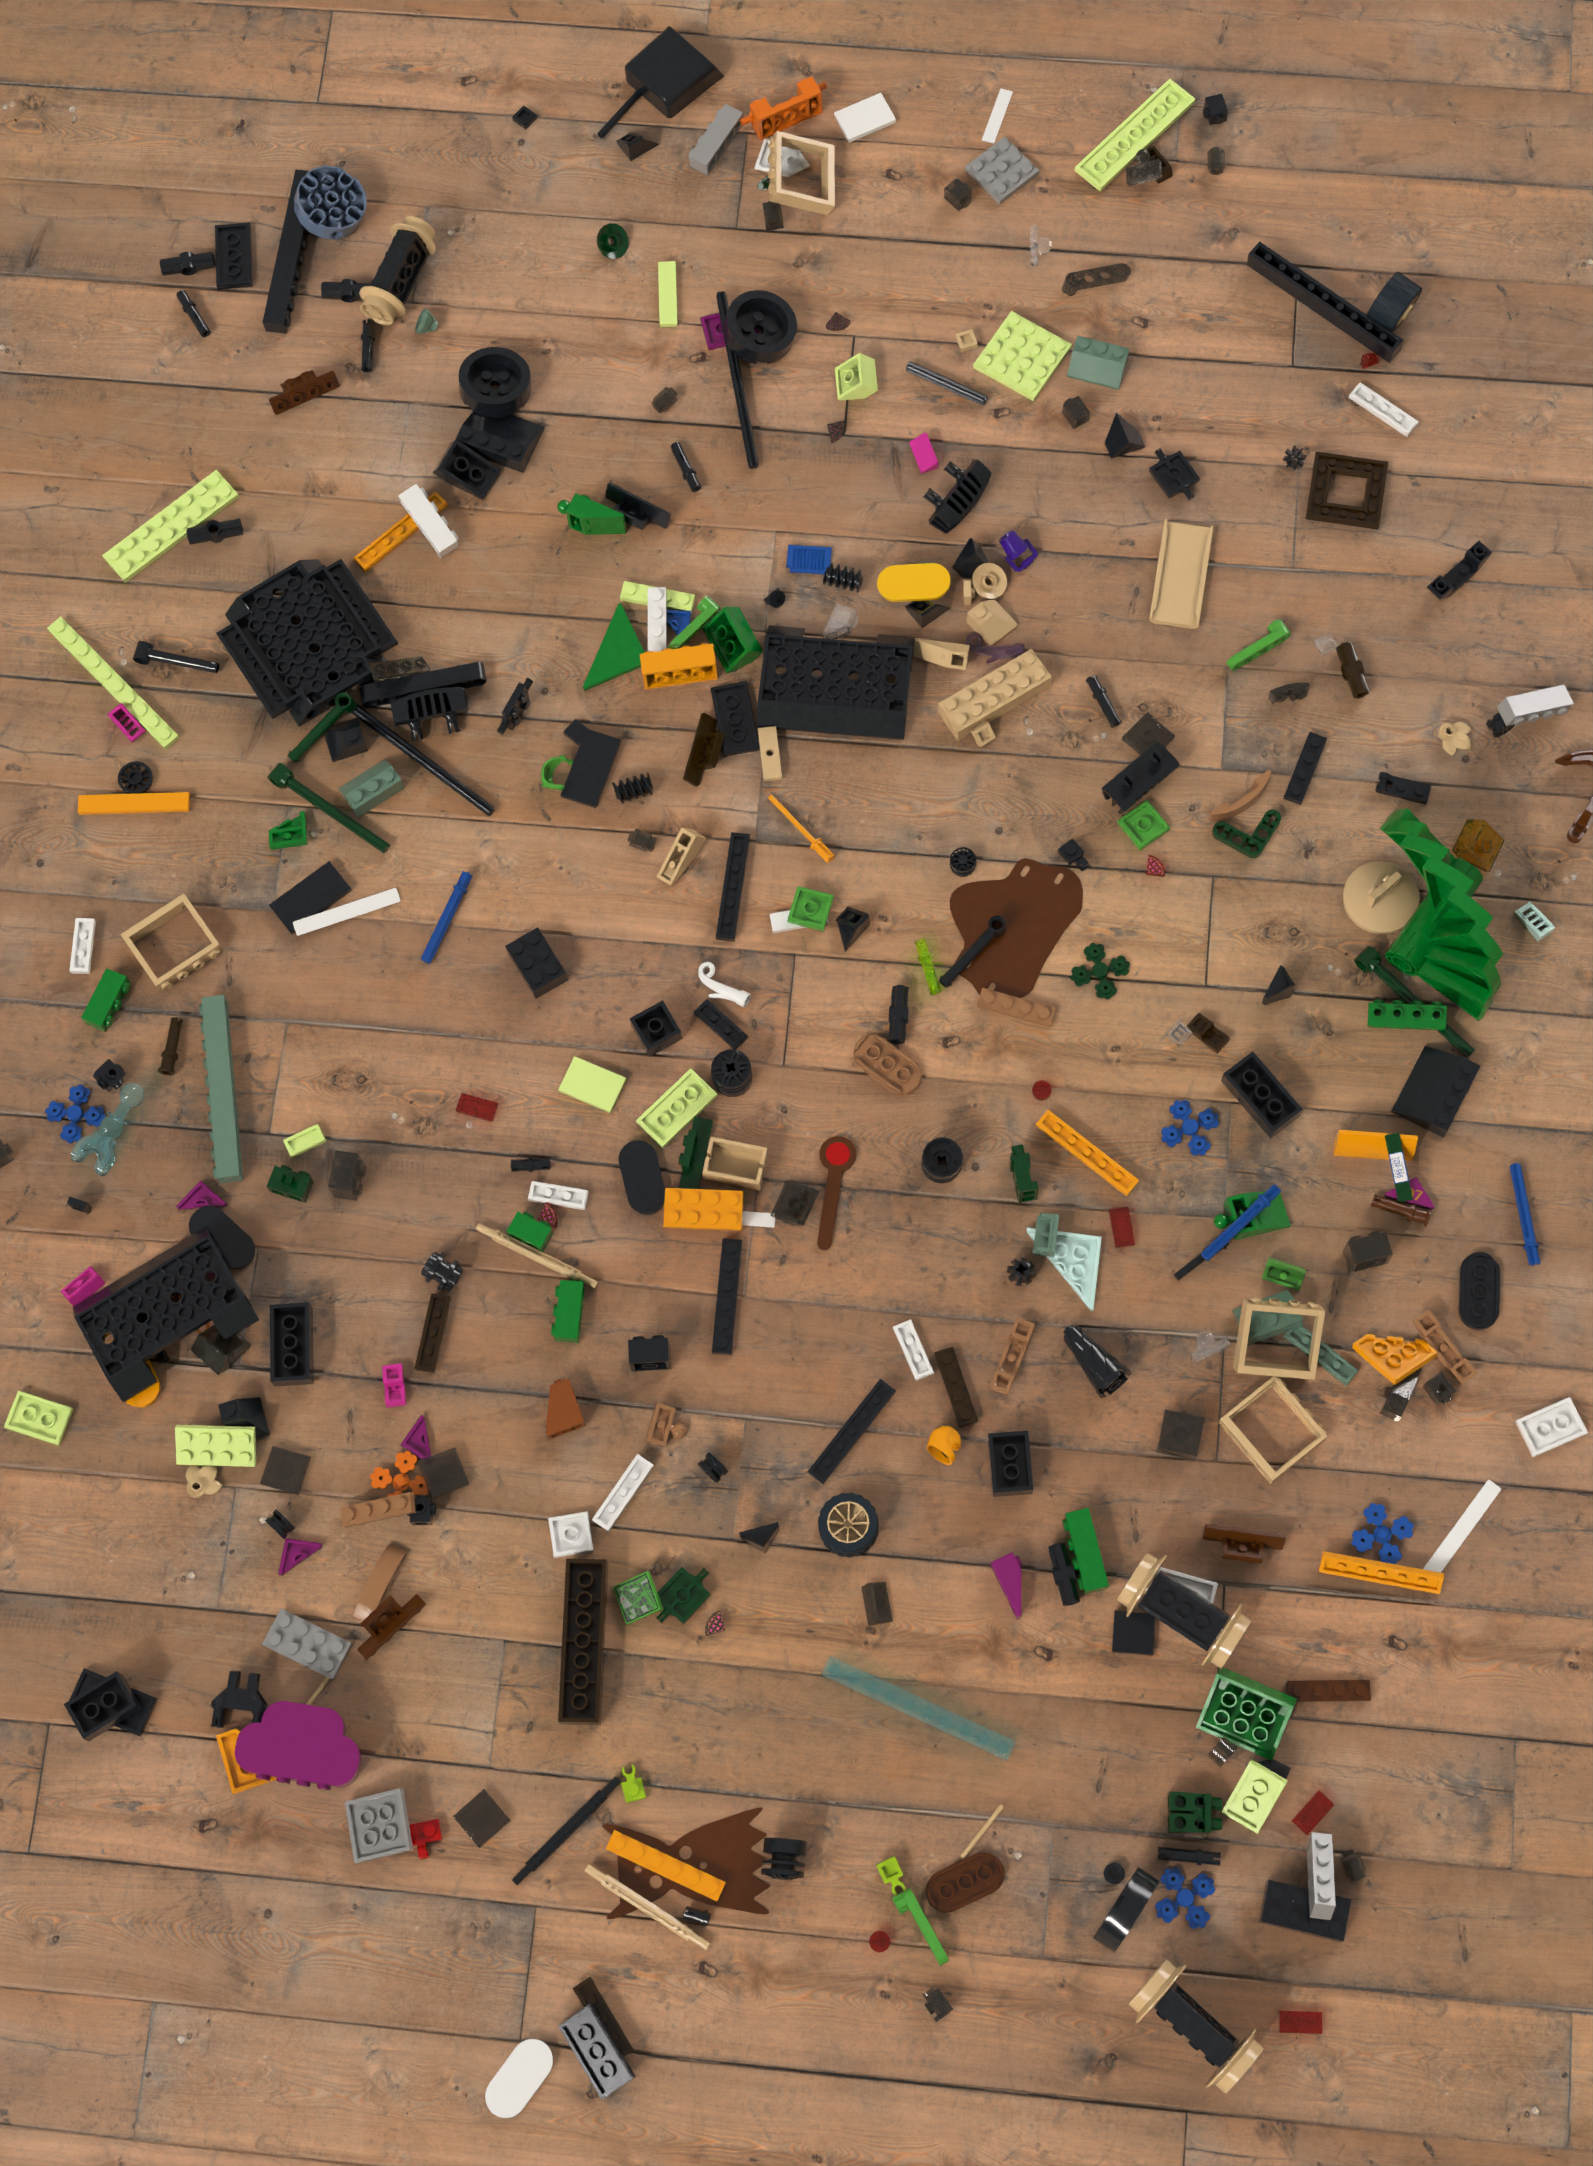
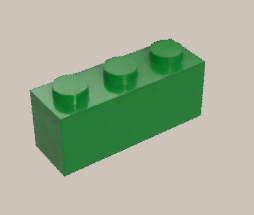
M107 968L105 969L81 1017L85 1024L106 1032L107 1028L114 1021L113 1016L116 1010L118 1011L121 1008L124 995L130 990L131 982L127 976Z
M560 1280V1285L556 1286L555 1297H558L557 1305L554 1304L553 1316H556L555 1324L552 1323L551 1335H554V1339L557 1342L579 1343L585 1285L582 1281Z

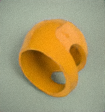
M939 1426L931 1432L927 1443V1450L939 1462L951 1465L955 1461L953 1450L960 1449L961 1438L954 1428Z

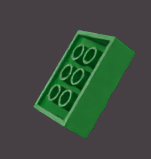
M1222 1667L1221 1669L1219 1668L1196 1728L1272 1761L1297 1699Z

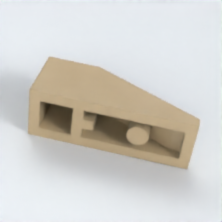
M681 827L656 877L673 886L698 855L706 837L693 829Z

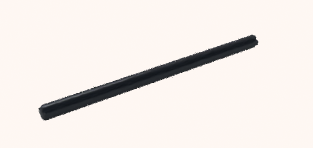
M719 291L716 298L723 335L725 336L723 324L729 306L726 292ZM725 341L748 467L756 469L759 463L739 358L732 352Z
M345 700L342 706H346L349 700ZM356 704V708L352 712L353 715L486 815L491 816L494 813V806Z

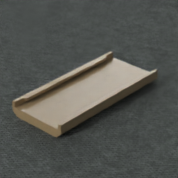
M1167 519L1164 520L1149 617L1150 622L1189 629L1199 627L1213 526L1209 528L1167 522Z

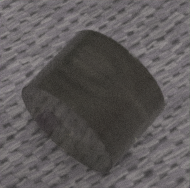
M1223 1737L1207 1756L1221 1768L1237 1748L1226 1737Z

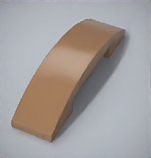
M1268 770L1256 778L1253 783L1254 790L1229 807L1226 802H1223L1212 810L1209 820L1214 822L1229 819L1252 806L1266 789L1271 771Z
M1429 1309L1413 1320L1423 1340L1438 1352L1436 1358L1460 1385L1477 1374L1466 1357L1463 1358L1439 1327L1441 1324Z
M1016 1318L990 1384V1389L1008 1395L1035 1327L1034 1323Z
M388 1544L366 1583L353 1617L363 1621L380 1605L396 1571L399 1570L407 1554L406 1551Z

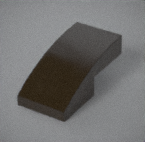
M1200 1013L1187 1025V1029L1217 1054L1230 1040L1229 1036L1214 1027V1023Z

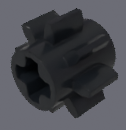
M1293 446L1292 450L1287 449L1285 451L1286 456H1284L1283 461H1286V467L1290 466L1296 470L1298 465L1301 467L1304 465L1302 460H1305L1307 455H1303V448L1298 449L1296 446Z

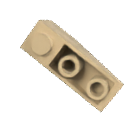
M915 638L913 657L947 668L966 670L970 645Z

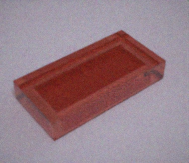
M461 1093L456 1112L493 1122L498 1103Z
M1129 1208L1109 1209L1115 1248L1135 1246Z
M1318 1791L1291 1822L1307 1836L1334 1804L1322 1792Z
M1279 2011V2033L1322 2034V2012Z

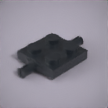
M1161 448L1157 449L1154 453L1159 458V462L1150 467L1149 472L1166 496L1171 498L1183 492L1188 500L1193 499L1195 495L1189 488L1200 480L1195 470L1181 451L1166 456Z
M526 678L524 684L518 683L502 711L503 719L497 729L498 733L504 734L507 728L513 731L514 727L520 724L522 713L530 706L528 690L533 683L531 679Z

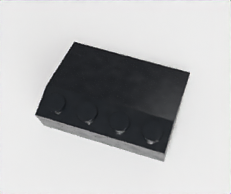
M472 412L462 424L456 439L486 460L524 473L545 426L514 415L491 418Z
M1424 1046L1391 1112L1444 1138L1480 1065L1464 1057Z

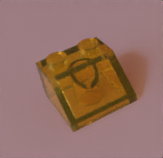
M1467 819L1452 851L1459 859L1465 860L1485 872H1490L1504 843V839L1485 820Z

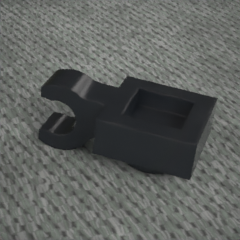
M1073 838L1058 849V853L1069 865L1075 863L1082 872L1088 868V861L1083 857L1084 851Z

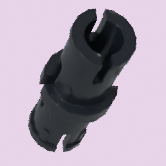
M550 1157L511 1159L512 1172H533L534 1170L551 1169Z

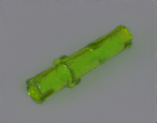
M922 938L918 942H914L919 956L918 962L922 965L930 995H937L942 990L933 966V956L929 953L926 939Z

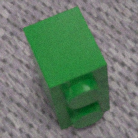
M517 1211L506 1231L507 1234L543 1252L553 1235L551 1225L543 1220L540 1222L534 1220V1216L527 1212L522 1214Z

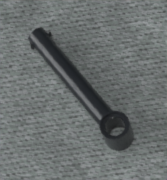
M138 641L133 660L142 665H148L149 661L153 660L216 674L219 671V663L154 650V646L145 641Z
M998 915L991 917L988 922V929L943 976L941 975L939 982L945 988L952 986L951 983L963 972L995 937H1002L1005 934L1006 924L1003 917ZM997 923L1002 925L998 930L992 928Z

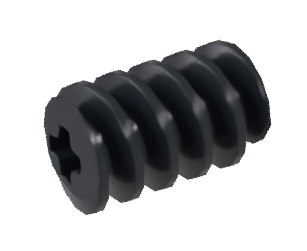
M831 562L825 571L823 584L825 585L828 581L829 586H832L835 583L836 588H839L842 584L844 590L849 586L850 591H854L856 588L857 593H859L863 582V575L861 569H859L857 574H855L854 568L848 572L847 566L841 570L840 564L834 569Z
M648 772L647 777L643 773L640 774V780L633 776V782L629 778H626L625 784L622 780H619L618 786L612 782L616 798L622 804L625 797L630 802L632 795L636 799H639V793L646 797V791L653 795V786Z

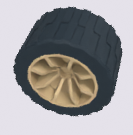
M1396 272L1378 294L1367 315L1391 332H1394L1414 308V304L1422 292V287L1400 272Z
M850 1492L840 1493V1495L831 1497L821 1509L820 1516L818 1517L821 1540H823L826 1548L841 1557L851 1558L853 1556H860L864 1552L866 1553L874 1545L875 1539L878 1536V1515L874 1506L863 1496Z

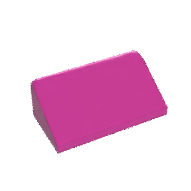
M923 433L909 442L921 474L938 469V460L927 433Z
M89 1266L64 1287L61 1293L74 1307L93 1295L105 1282Z

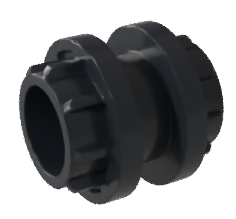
M434 1252L424 1265L421 1275L426 1277L425 1281L427 1283H430L432 1279L438 1282L437 1289L440 1291L443 1289L450 1291L461 1276L463 1268L458 1266L459 1261L454 1260L452 1264L446 1261L445 1257L447 1254L444 1252L441 1254Z

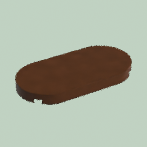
M979 1852L936 1872L931 1876L926 1886V1897L929 1904L939 1912L950 1913L992 1894L1003 1883V1864L996 1856L986 1852Z

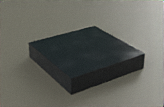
M1114 1611L1112 1652L1152 1656L1155 1617L1147 1613L1132 1612L1129 1617H1126L1127 1612Z

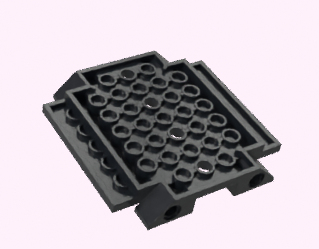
M319 559L299 560L238 596L225 614L230 625L216 633L271 718L274 719L291 709L289 713L299 727L330 709L328 702L336 698L339 693L346 692L357 684L361 687L365 684L373 683L392 672V667L384 655L381 654L398 645L397 640L342 559L328 567L322 565ZM276 591L283 592L280 597L273 596ZM295 618L301 619V622L298 625L292 624V621ZM313 646L320 647L319 651L316 653H313L310 650ZM330 675H339L336 680H329Z

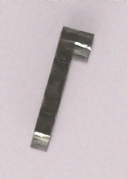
M1120 263L1071 272L1066 275L1062 291L1068 296H1073L1077 290L1125 282L1129 278L1131 270L1127 264ZM1101 273L1109 274L1110 278H1103ZM1091 276L1093 281L1088 282L1084 277Z

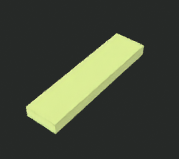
M676 261L658 262L660 327H678Z

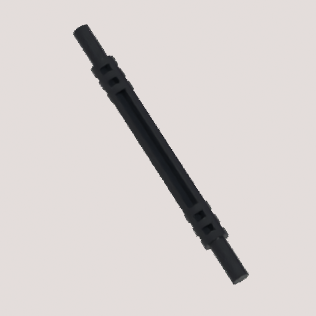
M615 1776L601 1791L598 1790L525 1863L526 1866L512 1881L518 1885L531 1871L534 1872L608 1799L607 1796L621 1783L620 1780Z

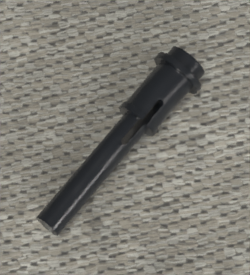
M1227 1243L1222 1249L1226 1250L1229 1243ZM1201 1254L1173 1274L1174 1277L1180 1280L1205 1261V1259L1202 1258Z

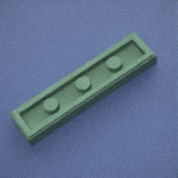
M1304 1326L1287 1331L1283 1337L1309 1357L1312 1333ZM1320 1342L1317 1364L1344 1386H1347L1359 1370L1324 1342Z

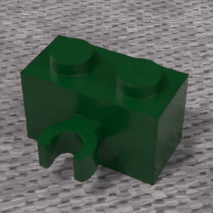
M281 1165V1167L274 1166L267 1188L271 1193L306 1203L314 1181L310 1174L304 1171L297 1173L284 1165Z

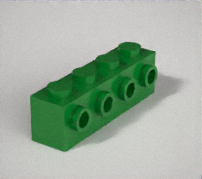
M1373 1000V1003L1368 1004V1028L1446 1031L1447 1006H1443V1002H1432V1005H1424L1422 1001H1412V1004H1404V1001L1393 1000L1392 1004L1385 1003V1000Z
M1089 1508L1065 1513V1519H1062L1064 1531L1069 1533L1070 1538L1067 1539L1068 1548L1074 1552L1075 1558H1072L1074 1570L1079 1572L1080 1578H1077L1079 1590L1083 1589L1085 1595L1108 1589L1109 1584Z

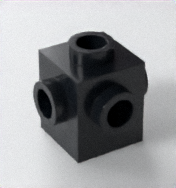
M108 1059L95 1071L93 1077L103 1090L106 1089L110 1092L113 1089H119L123 1085V1078L126 1074L120 1065L114 1064Z
M417 1495L414 1498L416 1513L407 1514V1516H410V1523L412 1525H433V1516H436V1504H433L432 1499L428 1498L427 1495Z

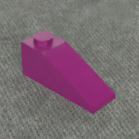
M1013 1552L992 1561L990 1566L1018 1620L1021 1618V1567H1023L1019 1556H1014Z

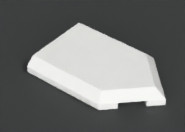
M764 138L754 167L756 170L768 172L770 169V163H768V156L770 154V148H768L769 139ZM781 146V176L789 177L810 167L801 151Z

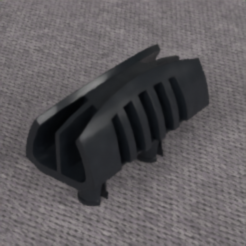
M950 460L944 471L956 479V484L946 497L942 498L931 488L923 496V498L936 506L935 512L929 518V524L945 534L955 528L967 516L989 482L992 473L979 460H973L966 470H961Z
M459 687L424 690L390 703L395 726L409 725L412 741H416V731L420 740L424 739L420 725L423 720L442 716L446 718L448 734H452V724L456 733L460 732L456 715L469 711L465 690Z
M1157 741L1101 788L1105 800L1112 798V806L1117 804L1121 808L1118 813L1123 814L1136 801H1139L1143 795H1146L1150 789L1156 787L1157 783L1162 782L1164 778L1174 772L1180 764Z

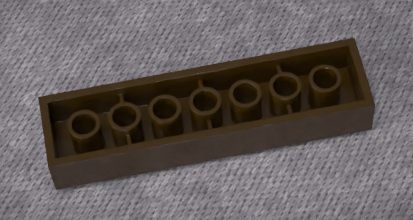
M566 1558L558 1722L560 1724L601 1725L608 1562L606 1559Z

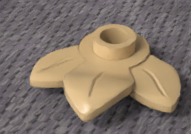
M1456 722L1453 725L1444 723L1439 727L1438 736L1442 740L1443 749L1449 755H1454L1456 749L1469 750L1471 748V740L1467 736L1471 728L1463 722Z
M190 1465L185 1475L188 1482L186 1490L189 1496L200 1498L204 1494L213 1495L221 1489L222 1484L215 1480L217 1476L216 1466L206 1465L200 1469L197 1465ZM194 1486H200L197 1490L193 1489Z

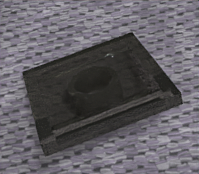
M785 1181L770 1216L790 1225L804 1226L819 1191Z

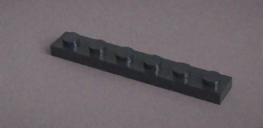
M731 832L716 940L735 942L750 834Z
M723 1238L712 1354L732 1355L742 1240Z
M880 1379L807 1471L808 1474L824 1485L893 1397L896 1390Z

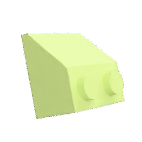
M858 353L835 368L838 400L864 399L878 391L875 359Z

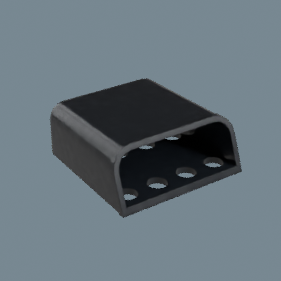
M670 26L625 65L627 83L635 90L638 89L642 96L667 118H673L724 77L713 63Z

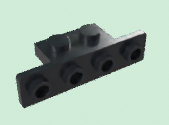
M611 482L607 485L605 498L617 504L612 509L624 514L625 522L641 530L650 522L665 529L669 526L671 513Z

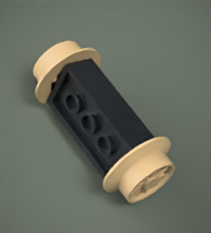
M406 216L402 223L392 225L390 229L393 237L392 243L371 282V286H364L359 292L363 300L360 306L362 313L369 319L382 325H391L395 318L405 315L406 309L404 305L428 256L436 252V244L433 241L436 235L435 230L427 222L414 216Z

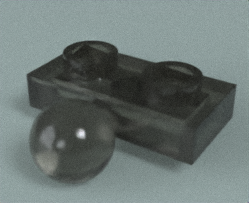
M1140 149L1136 154V159L1140 164L1126 167V178L1129 186L1162 178L1161 161L1159 159L1149 161L1150 153L1146 149Z

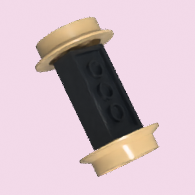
M1147 1552L1117 1599L1118 1602L1127 1607L1126 1617L1130 1616L1138 1604V1607L1205 1651L1209 1650L1215 1640L1214 1646L1201 1666L1203 1667L1211 1662L1221 1669L1252 1621L1241 1614L1242 1604L1240 1603L1228 1624L1224 1627L1230 1617L1228 1613L1160 1570L1167 1555L1157 1559Z
M1166 1959L1128 2003L1137 2012L1135 2023L1140 2022L1156 2004L1154 2007L1157 2010L1156 2014L1162 2020H1168L1173 2024L1172 2028L1177 2034L1186 2036L1191 2047L1196 2051L1200 2049L1206 2055L1205 2059L1211 2065L1218 2066L1205 2087L1208 2088L1216 2085L1226 2094L1247 2072L1264 2049L1254 2039L1256 2029L1253 2028L1239 2043V2040L1175 1982L1186 1968V1965L1184 1964L1176 1968Z

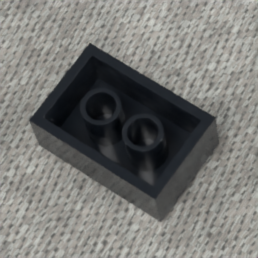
M538 927L505 946L509 957L535 999L568 981L564 968Z
M1028 1430L988 1433L993 1497L1033 1494Z
M118 1671L64 1704L82 1738L87 1741H91L142 1709L124 1675Z

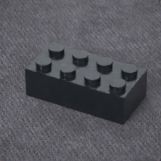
M1253 1051L1223 1073L1222 1083L1270 1139L1301 1116L1303 1111L1301 1106Z
M309 1302L270 1305V1382L275 1387L314 1384L313 1307Z
M1267 1880L1258 1923L1343 1942L1351 1899L1335 1895L1336 1907L1331 1920L1310 1918L1308 1889Z

